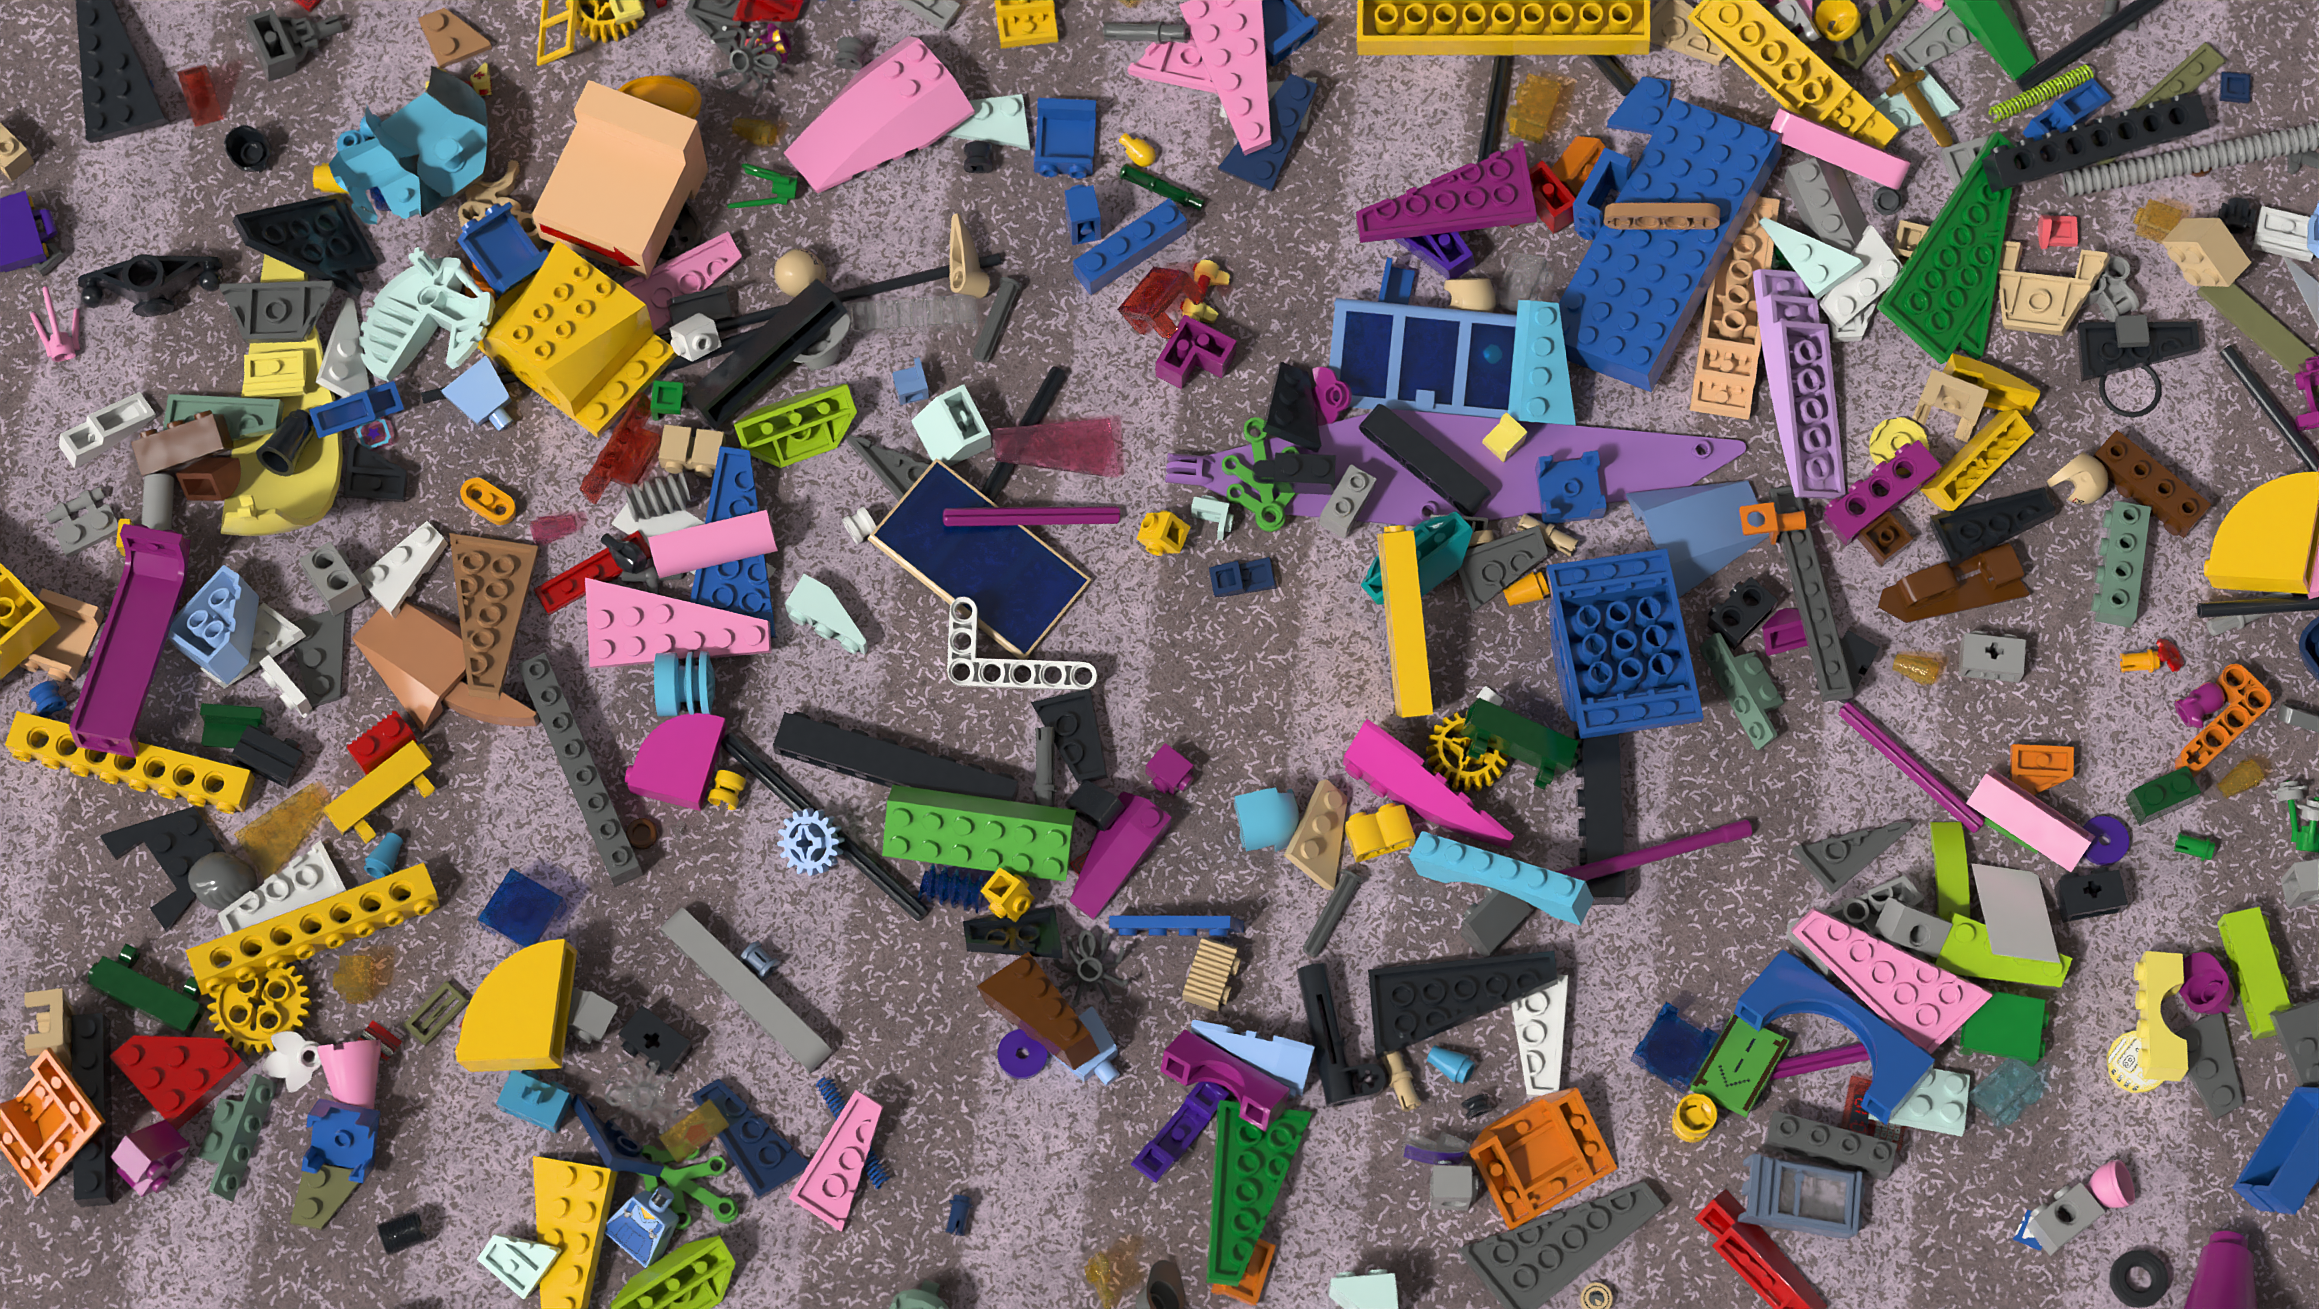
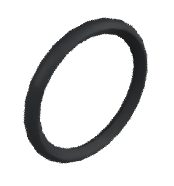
M2150 366L2140 367L2152 377L2155 384V396L2149 406L2135 412L2124 411L2114 406L2109 401L2105 392L2107 376L2100 377L2099 393L2104 404L2114 413L2131 418L2144 416L2155 409L2161 398L2162 387L2159 377Z

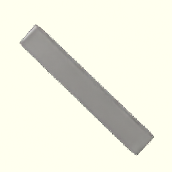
M681 907L659 928L665 938L668 936L675 943L674 946L687 959L690 957L697 964L696 967L708 979L712 978L719 985L718 988L730 1000L734 999L740 1005L739 1008L752 1021L756 1020L762 1026L761 1029L774 1042L777 1040L784 1047L783 1050L796 1063L800 1061L808 1074H811L832 1053L830 1047L684 908Z

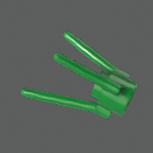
M742 163L741 167L745 169L746 174L773 181L772 194H777V197L729 203L727 207L733 209L772 204L787 205L788 199L795 200L798 176L780 174Z

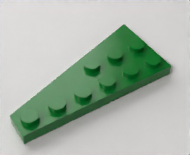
M1219 1101L1206 1283L1238 1287L1312 1112L1285 1109L1265 1132L1239 1117V1102Z

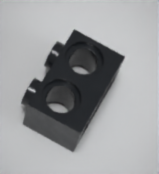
M1750 577L1745 583L1739 581L1729 592L1731 597L1724 604L1719 601L1708 613L1710 619L1707 626L1714 633H1720L1724 641L1733 650L1775 610L1778 600L1753 577ZM1751 597L1757 601L1758 605L1749 606L1743 599ZM1727 617L1733 618L1737 625L1727 626L1723 619Z

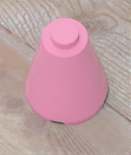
M381 1040L345 1042L336 1046L333 1044L318 1046V1055L334 1101L374 1110Z

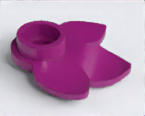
M1316 367L1313 369V377L1317 386L1312 389L1315 410L1318 411L1317 423L1318 426L1334 423L1340 411L1348 408L1352 400V392L1347 383L1339 381L1334 370L1327 367Z

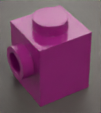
M1164 743L1145 765V773L1153 779L1151 783L1157 790L1164 794L1168 791L1174 796L1178 790L1184 792L1193 782L1194 765L1168 744Z

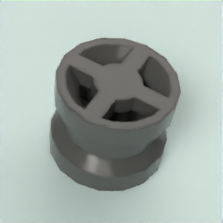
M854 37L839 38L837 42L839 52L834 57V64L843 69L860 70L863 66L861 56L865 53L866 44Z

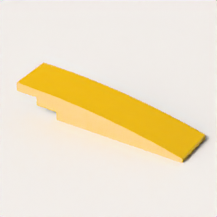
M1702 0L1687 17L1787 110L1883 150L1901 132L1757 0Z

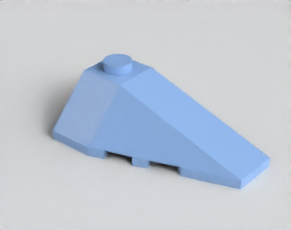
M1192 1020L1191 1033L1290 1088L1288 1098H1295L1296 1094L1303 1095L1313 1061L1315 1046L1274 1036L1273 1041H1267L1259 1036L1257 1032L1248 1030L1247 1032H1242L1241 1035H1237L1228 1026Z

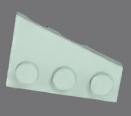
M1023 95L969 100L975 110V114L945 134V136L981 140L997 145H1010L1030 150Z

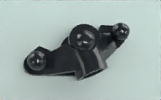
M140 254L129 260L79 276L78 286L84 288L81 292V301L88 308L95 309L100 307L104 302L102 289H109L136 304L132 307V311L138 316L167 315L174 310V302L170 300L198 276L202 289L208 292L218 290L220 284H222V276L218 270L223 268L222 259L213 256H152L150 254ZM155 279L150 285L140 287L143 282Z

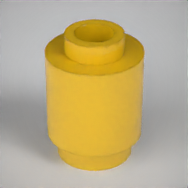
M329 163L315 165L313 171L314 189H320L321 192L349 194V192L343 190L336 183L328 165Z

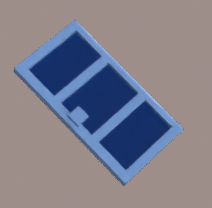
M1336 298L1334 302L1335 311L1329 368L1334 370L1339 381L1347 383L1351 389L1352 400L1348 407L1374 409L1377 404H1382L1388 409L1501 419L1503 414L1508 413L1517 315Z

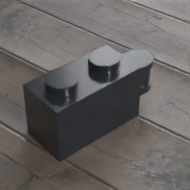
M1275 452L1274 460H1259L1254 464L1252 477L1257 483L1273 484V492L1332 495L1335 486L1336 455Z

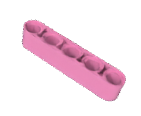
M1783 108L1778 109L1769 129V132L1780 136L1781 143L1896 190L1900 189L1911 165L1910 161Z

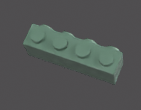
M2114 501L2111 509L2104 512L2102 528H2107L2106 538H2101L2098 555L2103 556L2102 566H2097L2094 581L2100 584L2098 594L2094 593L2091 602V611L2096 612V622L2131 628L2136 620L2151 507Z

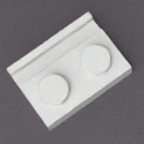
M2262 206L2258 214L2252 249L2281 256L2283 254L2289 258L2310 262L2313 257V253L2307 248V225L2310 217Z
M269 655L259 662L264 670L261 677L272 689L276 686L280 690L282 695L279 697L290 710L295 708L303 718L312 713L313 709L307 698Z

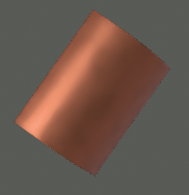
M204 458L179 471L176 475L187 500L223 501L236 490L241 477V465L239 458Z

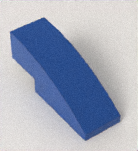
M2091 78L2057 99L2051 108L2033 118L2022 134L2026 138L2033 137L2035 142L2042 140L2043 134L2054 130H2059L2060 134L2069 132L2068 127L2086 122L2107 105L2112 97Z
M391 381L309 409V413L317 436L321 438L404 410L395 381Z

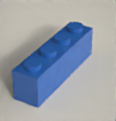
M1169 198L1073 260L1074 275L1091 296L1187 233V219Z

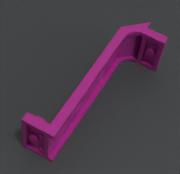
M123 524L120 536L125 549L124 570L69 728L76 747L136 758L140 747L135 736V730L187 581L191 540L185 539L183 534H179L174 530L166 529L161 531L150 529L142 524Z

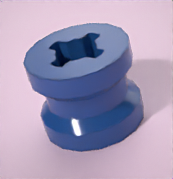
M54 680L42 682L29 691L28 695L32 702H36V711L40 717H48L54 712L64 709L67 705L64 696L59 695V686Z

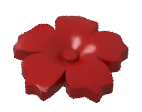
M2158 639L2156 642L2159 646L2157 656L2160 658V662L2164 663L2167 661V666L2171 668V671L2178 672L2184 666V659L2179 649L2171 641Z

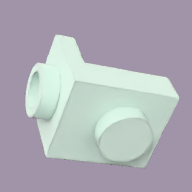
M1212 496L1193 498L1191 517L1219 522L1217 539L1223 540L1225 532H1231L1234 515L1229 514V503L1220 502Z

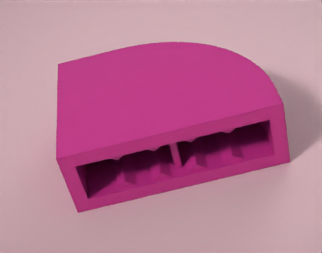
M702 713L684 714L671 718L656 727L639 748L634 765H629L627 768L625 783H628L630 793L701 811L719 755L721 741L727 729L725 718Z

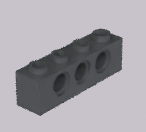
M1774 1110L1769 1118L1762 1148L1846 1171L1862 1172L1864 1176L1886 1181L1891 1174L1897 1143Z

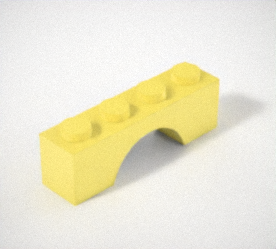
M2145 951L2140 961L2136 962L2134 966V979L2139 981V990L2135 996V1007L2140 1009V1019L2137 1022L2136 1034L2137 1038H2141L2142 1045L2138 1052V1066L2143 1068V1079L2181 1081L2188 1071L2187 1040L2175 1035L2165 1025L2161 1016V1001L2176 995L2184 983L2183 954Z

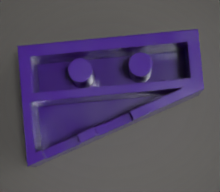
M1458 232L1394 239L1446 279H1456L1475 267L1473 254Z

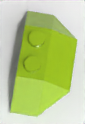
M846 383L815 388L758 408L735 422L734 427L743 450H749L752 456L782 468L836 449L857 411Z
M720 1236L685 1243L630 1278L611 1302L610 1307L612 1309H711L722 1302L736 1262Z

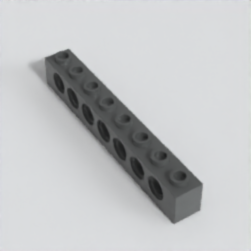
M545 652L516 664L614 887L642 876L639 863Z

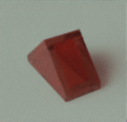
M206 64L177 71L194 126L197 127L223 120L214 82Z

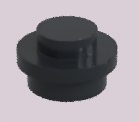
M1883 186L1874 193L1873 206L1882 215H1892L1901 208L1902 195L1899 190Z

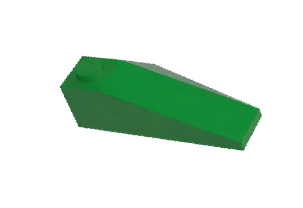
M1943 0L2013 81L2036 64V60L2009 0Z

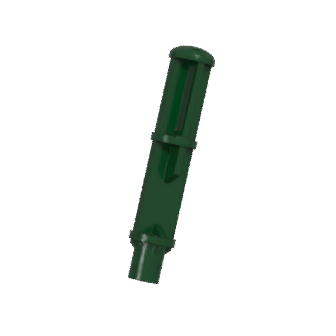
M1129 163L1124 164L1120 169L1119 177L1121 180L1125 179L1148 189L1151 193L1154 192L1168 199L1170 198L1182 204L1185 208L1190 206L1201 211L1205 204V200L1195 196L1193 191L1186 192L1170 185L1169 182L1159 179L1158 176L1150 175L1130 166Z

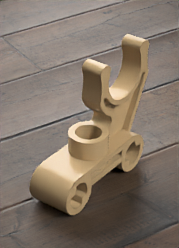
M511 160L508 162L507 173L499 181L484 183L479 180L465 191L467 202L462 204L458 210L461 227L474 218L480 221L486 217L485 212L493 205L499 203L503 206L510 201L513 205L510 212L536 248L539 249L543 245L544 239L539 237L533 214L521 212V205L517 201L506 197L514 191L516 177L520 172L517 161Z

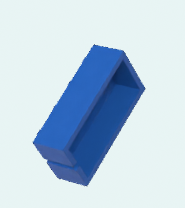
M2295 1087L2232 1187L2259 1211H2276L2278 1213L2295 1215L2304 1206L2305 1198L2312 1187L2319 1181V1088Z

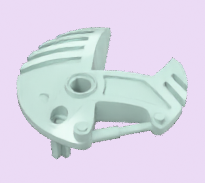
M417 247L414 249V253H410L408 256L414 266L397 275L373 300L375 303L374 307H369L365 314L368 317L367 322H362L361 325L364 336H359V345L365 351V354L360 353L362 360L375 377L391 382L412 362L427 344L438 326L451 332L446 364L452 369L460 366L476 350L479 345L478 342L484 338L487 332L486 327L491 322L496 305L493 296L489 292H483L477 286L475 280L469 275L467 268L458 258L441 257L431 259L425 251ZM462 284L470 288L477 295V298L472 299L460 294Z

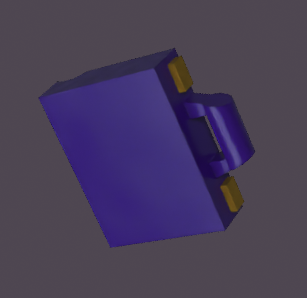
M26 191L0 198V272L6 273L47 261L49 254L44 242L57 234L52 212L47 209L33 210L35 207L32 197L28 196ZM41 218L45 232L39 233L36 219Z

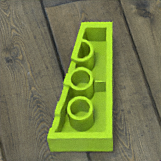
M1949 912L1947 921L1953 925L1938 957L1932 956L1930 963L1957 975L2062 987L2073 958L2058 953L2060 963L1992 954L1985 924L1954 912Z

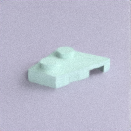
M497 1233L493 1235L477 1260L524 1300L530 1297L562 1250L558 1247Z

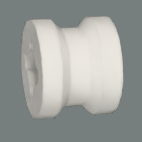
M864 507L859 508L854 516H846L842 519L846 530L850 533L856 544L863 542L864 537L871 534L877 527Z

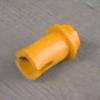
M2147 649L2146 652L2120 653L2119 658L2122 659L2120 661L2121 672L2148 670L2149 673H2153L2154 670L2160 667V660L2157 656L2158 651L2152 652V649Z

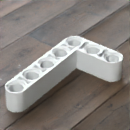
M960 597L952 602L949 611L947 672L949 679L955 685L961 687L1081 691L1091 689L1097 683L1098 676L1094 666L1086 662L977 658L978 608L974 601L967 597ZM961 604H969L973 610L970 618L965 620L957 618V607ZM960 634H967L971 637V645L966 650H958L955 647V639ZM960 664H965L970 668V676L963 681L955 679L953 674L955 667ZM990 665L999 667L1001 671L999 679L994 682L987 681L984 678V670ZM1021 666L1028 667L1031 670V678L1024 683L1016 681L1014 677L1016 669ZM1051 667H1056L1062 672L1061 680L1055 684L1048 683L1045 680V672ZM1086 668L1092 672L1090 683L1081 685L1076 682L1075 674L1079 669Z

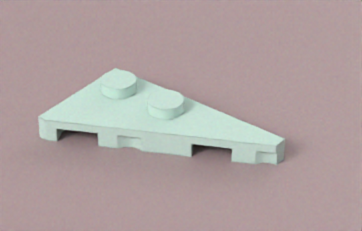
M1766 217L1759 221L1763 229L1817 300L1864 267L1859 258Z

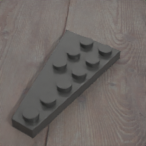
M1642 1182L1595 1201L1580 1204L1578 1207L1570 1210L1561 1211L1516 1227L1514 1230L1494 1235L1484 1239V1241L1458 1248L1457 1252L1504 1309H1539L1664 1209L1665 1205L1649 1186Z

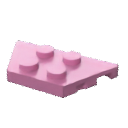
M1191 33L1188 43L1164 42L1163 45H1158L1152 42L1145 49L1146 54L1136 64L1132 62L1128 67L1129 75L1217 94Z

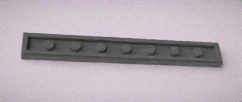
M1792 486L1769 489L1770 501L1774 502L1777 514L1799 512L1800 510L1805 512L1806 530L1780 532L1779 537L1822 702L1853 698L1852 684L1803 499L1795 497Z

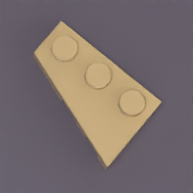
M1660 0L1650 11V42L1719 66L1728 55L1687 18L1694 8L1683 0Z

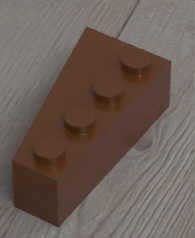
M1029 952L977 985L983 1000L993 1011L996 1010L1009 1023L1018 1026L1028 1037L1038 1041L1047 1051L1071 1069L1076 1070L1100 1053L1091 1033Z

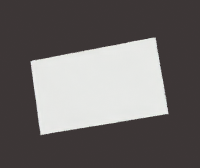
M1971 863L1992 954L2060 963L2039 876L2030 871Z

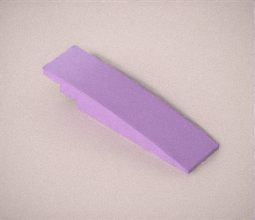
M1758 269L1753 271L1762 348L1776 422L1795 497L1835 499L1839 497L1842 499L1846 496L1828 324H1820L1817 299L1809 298L1808 287L1796 272Z

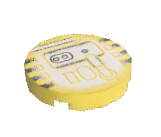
M2136 1031L2122 1034L2111 1044L2107 1053V1067L2110 1077L2120 1088L2131 1093H2144L2155 1090L2165 1080L2143 1079V1068L2138 1066V1052L2142 1048L2141 1038H2137Z

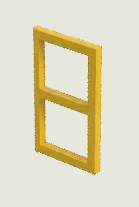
M542 0L537 66H542L574 52L578 0H570L569 10L547 19L549 0ZM568 19L566 46L544 55L546 29Z

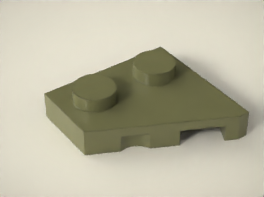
M323 1165L318 1173L303 1171L290 1223L292 1225L323 1230L336 1211L345 1204L350 1194L360 1184L349 1181V1176L353 1170Z

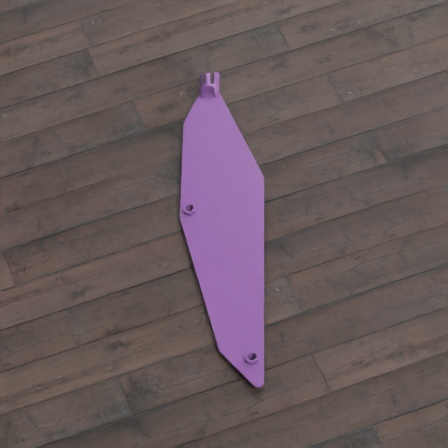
M1390 409L1490 490V498L1473 516L1488 518V521L1523 516L1524 513L1528 515L1541 513L1535 472L1538 457L1553 456L1552 462L1581 459L1583 452L1598 450L1600 459L1598 478L1601 495L1605 494L1606 503L1627 501V493L1690 487L1746 451L1745 443L1740 440L1517 421L1528 433L1524 444L1503 463L1482 443L1483 439L1500 423L1501 419ZM1369 413L1332 424L1318 426L1322 444L1318 453L1278 437L1263 441L1267 460H1274L1275 452L1281 453L1284 448L1289 446L1296 448L1299 454L1336 455L1334 491L1350 464L1377 479L1375 489L1356 521L1417 526L1422 521L1431 518V516L1428 517L1422 513L1424 509H1430L1433 515H1449V513L1456 511L1460 516H1465L1362 434L1358 426ZM1251 444L1207 456L1167 454L1169 463L1166 465V472L1169 474L1165 476L1166 483L1203 486L1226 497L1228 487L1236 483L1243 486L1246 494L1261 502L1259 491L1236 475H1226L1221 468L1222 460L1228 455H1233L1239 459L1243 466L1253 472L1255 462ZM1701 447L1705 449L1706 454H1698L1696 448ZM1228 461L1225 466L1228 469H1234L1236 464ZM1272 489L1273 499L1275 501L1281 493L1273 492ZM1232 490L1230 495L1238 498L1241 496V492L1239 490ZM1294 495L1284 508L1285 515L1320 518L1323 509L1332 495Z

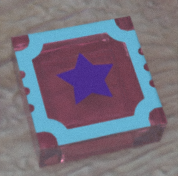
M384 416L355 426L361 444L373 452L394 445Z

